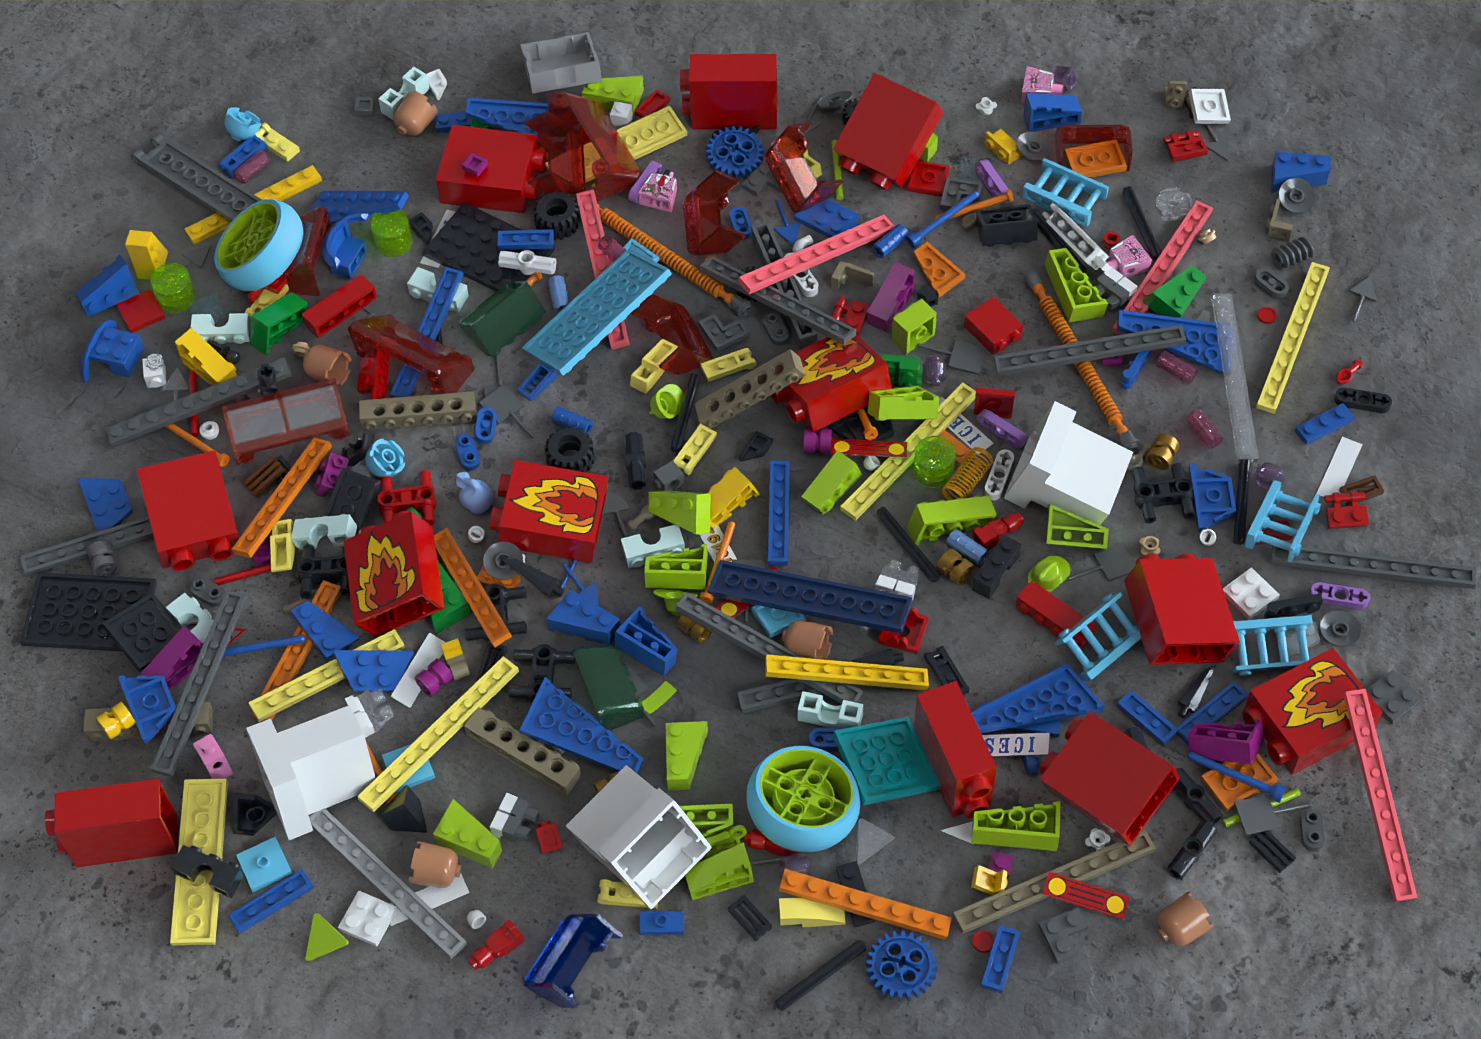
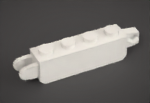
M1052 203L1050 207L1054 212L1051 215L1045 211L1042 213L1047 219L1046 222L1087 264L1095 270L1100 267L1107 273L1111 269L1105 262L1109 256L1065 212Z

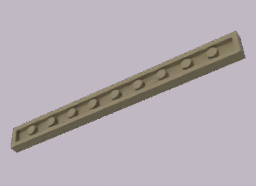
M1145 830L1140 832L1131 846L1119 841L1049 872L1085 882L1155 852L1156 848ZM1048 872L953 912V917L962 934L1050 897L1043 894Z

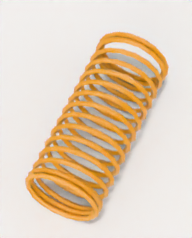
M974 447L942 488L944 497L947 500H954L946 492L947 488L955 498L959 497L955 496L949 489L953 490L961 498H967L976 484H978V481L981 480L985 472L993 464L991 454L983 448ZM974 451H978L986 455L991 463H989L988 460L982 455L974 453ZM975 455H978V456L982 457L987 463H984L981 459L977 458Z

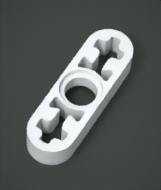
M787 253L784 257L789 256L793 253ZM809 269L802 271L806 274L804 277H797L796 274L793 275L795 283L803 295L807 297L817 295L818 282Z
M1010 450L999 451L995 458L984 491L985 496L989 495L991 500H998L1002 496L1014 463V454ZM1004 457L1008 458L1005 462V466L1002 465V460L1004 459ZM1002 472L1005 476L997 478L994 476V473ZM994 484H996L997 488L994 491V493H992L991 490L993 489Z

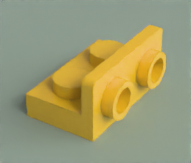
M1002 129L993 134L989 131L985 133V146L992 150L1007 165L1023 156L1017 148V143Z

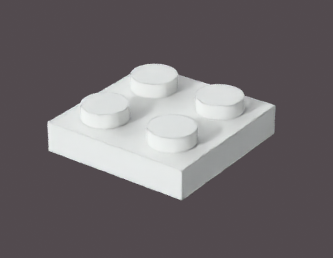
M1191 89L1189 91L1195 124H1228L1231 121L1224 89Z
M1253 568L1248 569L1223 588L1225 598L1248 620L1263 611L1268 603L1276 601L1280 595Z
M358 891L338 929L343 933L377 947L396 914L397 907Z

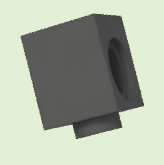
M673 460L653 472V484L658 491H674L685 484L684 473Z

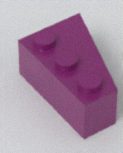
M897 262L893 264L872 305H869L867 308V324L885 332L889 330L893 324L894 316L902 311L914 292L915 270Z
M183 626L141 672V676H163L170 691L192 673L202 649L200 640L187 627Z
M1255 720V724L1242 725V722L1238 721L1235 722V725L1221 726V723L1194 724L1188 734L1189 752L1221 762L1252 764L1264 742L1262 720Z

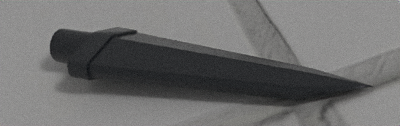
M502 559L546 596L549 597L551 592L561 597L565 591L557 586L559 579L517 559Z
M886 649L885 651L847 662L895 666L894 663L904 661L903 653L892 654V649Z
M1216 665L1204 669L1178 700L1177 703L1181 706L1178 712L1179 717L1185 718L1188 712L1193 714L1198 710L1197 708Z

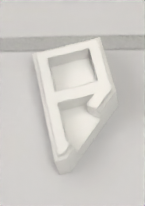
M440 69L427 73L429 88L438 101L446 88L447 81Z

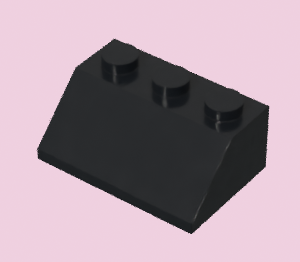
M1030 204L976 210L978 232L982 246L1011 245L1016 242L1029 243L1037 240V219Z

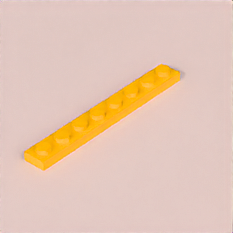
M312 165L254 195L262 200L274 199L283 201L322 182V178ZM215 213L185 228V232L195 245L225 230L231 222Z
M766 655L765 657L766 677L927 690L929 687L928 669L777 655Z

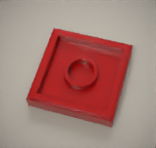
M918 160L911 172L907 191L942 197L950 166Z
M151 289L116 304L131 333L165 319V315Z
M976 387L973 414L979 415L983 409H987L999 417L1012 418L1015 391Z

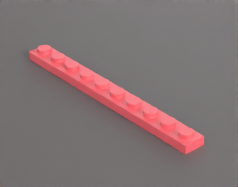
M594 189L577 193L576 196L596 279L611 265L596 195ZM622 321L608 334L612 350L630 345L625 321Z
M1196 200L1124 311L1140 313L1148 311L1150 307L1142 301L1167 282L1211 215L1213 207ZM1116 321L1112 327V332L1118 335L1126 334L1117 330Z
M882 215L739 277L738 282L748 294L754 293L887 234L895 226L885 215Z
M1366 689L1344 692L1343 697L1393 901L1400 902L1416 899L1417 894Z

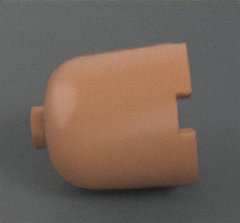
M417 91L408 92L393 114V122L397 127V131L402 135L418 136L438 114L436 106L434 104L431 106L427 102L428 98Z
M314 345L303 357V370L308 377L329 387L336 388L335 386L338 384L342 386L350 374L348 361L351 362V357L346 352L326 345Z
M797 620L787 630H784L782 642H784L785 648L803 658L827 660L832 643L828 642L829 634L833 635L832 627Z
M421 841L417 842L420 849L415 848L410 869L414 870L413 876L409 877V883L446 888L453 883L455 877L459 878L462 865L458 864V856L454 850Z
M1191 892L1184 893L1159 913L1157 917L1159 930L1157 932L1164 942L1168 940L1174 946L1183 947L1213 929V923H1208L1206 919L1209 917L1208 912L1197 898L1194 900L1190 898L1192 896Z

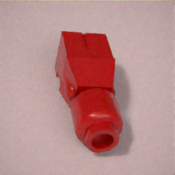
M1019 512L1016 514L1010 513L1001 518V520L989 522L983 528L977 527L973 530V540L987 550H990L998 544L1003 535L1007 536V533L1018 530L1021 524L1024 523V518Z
M757 829L746 832L744 843L748 844L750 848L758 850L767 848L766 851L772 854L789 856L790 860L798 861L799 852L778 846Z
M510 919L504 922V925L499 929L494 930L486 940V946L481 945L471 953V958L468 961L475 970L485 968L494 960L493 956L498 958L509 954L524 942L522 933Z

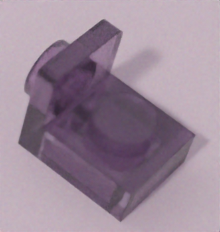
M1055 66L1050 72L1054 74L1053 83L1063 84L1067 92L1077 83L1073 67Z

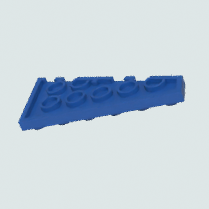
M467 98L466 117L505 131L537 135L538 143L565 153L570 152L574 105Z
M322 191L302 222L303 235L307 234L309 230L314 229L316 232L320 231L324 226L330 225L332 227L339 219L350 214L368 213L370 214L369 218H371L372 214L378 212L386 214L401 210L409 195L406 191Z
M1124 310L1118 311L1117 330L1126 334L1182 325L1186 344L1162 349L1226 376L1230 375L1231 324Z
M1066 664L971 713L980 732L986 733L1084 715L1090 711L1092 713L1104 710V705L1071 667Z
M544 678L520 728V733L615 772L622 770L627 765L638 774L643 758L627 744L617 739L609 729L607 730L599 724V721L579 704L569 699L561 689H557L551 684L549 679Z

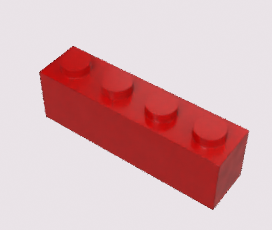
M362 274L351 279L350 282L338 288L334 293L323 298L319 303L302 314L305 326L317 338H320L361 310L362 307L377 299L375 286Z
M1032 580L1016 599V607L1022 614H1027L1033 618L1038 625H1043L1055 637H1059L1058 635L1067 628L1070 630L1084 618V616ZM1090 622L1087 627L1095 636L1097 625ZM1081 631L1072 637L1081 650L1089 643Z

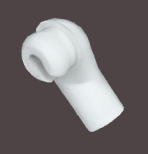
M807 235L797 240L792 249L793 253L803 250L804 247L812 244V237Z

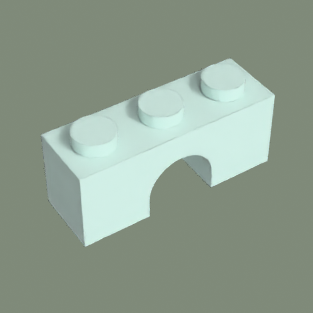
M415 67L408 71L402 77L403 85L399 92L390 88L378 98L381 113L393 120L395 110L408 92L417 91L425 94L430 89L427 74Z
M417 267L407 283L409 295L430 303L436 289L434 273ZM459 284L449 311H460L469 297L467 285Z
M248 313L229 314L228 323L222 327L214 326L215 322L211 314H192L191 328L207 343L212 341L219 344L226 342L237 344L250 342L251 319Z
M350 514L295 519L291 540L298 550H303V546L307 544L313 545L314 549H316L318 541L325 535L328 536L335 547L344 546V540L355 536L357 525Z
M672 525L660 528V540L653 545L644 543L640 534L621 538L622 551L627 567L637 568L645 564L646 557L666 552H671V554L683 552L685 543L679 526Z
M184 593L166 606V609L181 627L197 624L191 632L200 640L203 647L213 623L212 616L207 609L202 610L200 608V604L194 597L190 598Z
M802 691L798 706V721L829 728L844 729L861 725L863 704L843 700L842 705L833 706L824 702L822 695Z

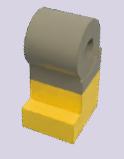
M458 638L441 644L444 658L454 681L470 676Z

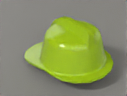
M668 384L661 388L650 400L651 411L649 414H654L660 419L674 418L680 413L684 399L683 391L675 384Z
M1048 556L1031 569L1028 574V583L1032 580L1050 593L1069 577L1070 565L1059 556Z
M656 589L653 591L654 595L664 598L667 611L676 616L682 615L675 608L686 592L675 589Z

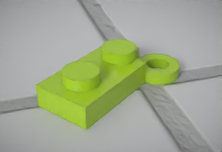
M738 825L731 830H725L712 837H706L705 839L712 848L701 858V861L741 844L740 839L747 832L745 827Z

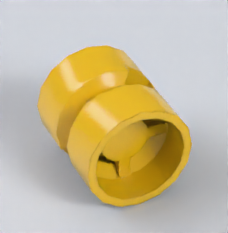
M122 702L111 707V712L105 711L96 717L110 740L120 735L121 729L127 730L136 724L134 718Z

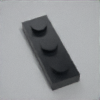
M857 861L836 866V872L841 885L867 892ZM850 912L854 927L875 922V919Z

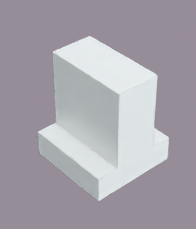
M1055 401L1029 436L1004 499L1022 508H1025L1031 500L1048 508L1049 504H1052L1101 525L1110 514L1133 452L1073 423L1076 411Z
M350 705L279 733L276 732L271 719L246 728L263 782L289 840L313 831L309 819L310 814L359 795L376 779L364 733Z
M627 765L566 825L584 848L624 882L650 909L712 848L669 795L660 788L656 790Z

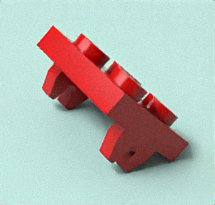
M913 607L908 614L904 626L909 629V634L907 636H900L898 633L882 630L878 644L918 654L929 617L918 614V610Z

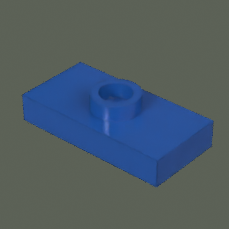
M683 911L640 912V935L684 934Z

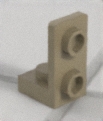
M1169 81L1168 87H1164V107H1183L1187 87L1186 81Z
M1277 199L1276 205H1271L1269 215L1272 216V219L1268 218L1265 228L1269 230L1267 237L1289 242L1293 225L1275 221L1281 199Z
M842 261L839 262L831 277V289L837 291L841 284H845L847 278L869 286L874 284L873 272Z

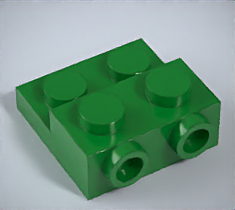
M881 354V358L887 362L891 384H898V388L921 387L923 366L919 365L920 358Z

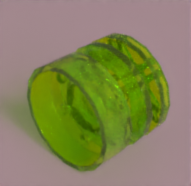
M402 210L381 214L380 212L374 214L370 227L376 250L386 257H398L408 252L412 246L413 238L407 215Z
M168 263L157 268L151 275L150 283L157 302L164 311L179 313L193 305L196 293L188 270L183 265Z
M935 435L925 437L919 441L915 449L913 470L915 478L919 483L926 487L938 488L943 487L954 474L956 450L954 445L948 439Z

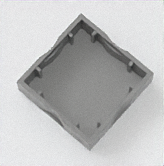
M589 32L520 44L523 63L532 94L602 81L599 60L596 51L593 49Z

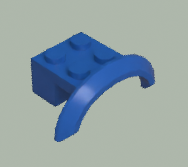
M354 213L339 219L327 231L321 250L324 260L330 266L331 273L349 279L354 275L367 253L365 240L351 236L348 224L356 221L366 222L370 214Z
M107 320L99 325L89 338L82 355L81 376L84 383H87L90 377V360L108 364L113 374L129 378L145 349L140 335L116 329L118 325L114 320Z

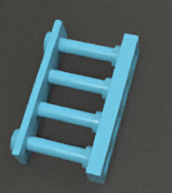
M1044 158L1041 167L1043 174L1035 185L1028 182L1025 184L1022 199L1051 212H1054L1050 207L1053 203L1075 223L1087 228L1091 221V207L1098 198L1107 199L1109 186ZM1049 176L1059 180L1051 192L1041 189ZM1065 183L1075 187L1067 200L1057 196ZM1081 191L1091 194L1083 207L1074 203Z
M1274 480L1247 533L1245 547L1253 549L1255 543H1260L1261 541L1289 551L1287 561L1292 562L1294 555L1298 556L1302 547L1300 543L1313 515H1318L1321 507V504L1318 503L1320 495L1316 494L1312 503L1283 494V491H1280L1282 482ZM1282 501L1308 511L1303 516L1276 507L1275 503ZM1274 514L1301 523V526L1297 530L1271 521L1268 517ZM1269 528L1295 538L1293 543H1289L1263 534L1262 529Z
M1121 592L1114 595L1112 593L1102 598V604L1070 630L1067 628L1058 635L1059 639L1054 642L1056 646L1066 643L1080 661L1084 671L1078 676L1083 682L1092 680L1141 639L1138 627L1132 625L1116 603L1123 596ZM1108 607H1110L1127 630L1125 632L1127 635L1123 639L1117 636L1101 614ZM1095 619L1111 640V645L1113 646L1111 649L1104 650L1087 627L1092 620ZM1079 631L1082 632L1098 654V659L1094 663L1088 660L1072 638Z
M1312 615L1233 621L1240 643L1237 645L1240 666H1236L1232 670L1233 674H1239L1240 677L1252 675V672L1289 670L1309 660L1305 630L1313 623ZM1287 629L1297 631L1301 661L1289 662L1285 637ZM1274 630V633H1277L1281 661L1279 663L1268 662L1265 641L1266 631ZM1247 632H1254V635L1257 637L1260 664L1248 665L1244 638Z

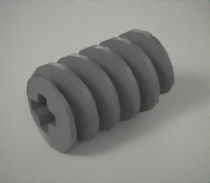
M1300 237L1292 242H1287L1285 245L1282 244L1272 249L1271 252L1272 261L1279 270L1282 269V266L1288 268L1289 264L1293 266L1296 262L1300 263L1302 259L1307 260L1308 256L1312 258L1315 255L1313 245L1306 237Z

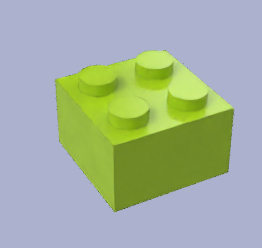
M923 299L912 303L906 310L894 316L892 341L907 355L918 347L917 344H923L935 335L937 313Z

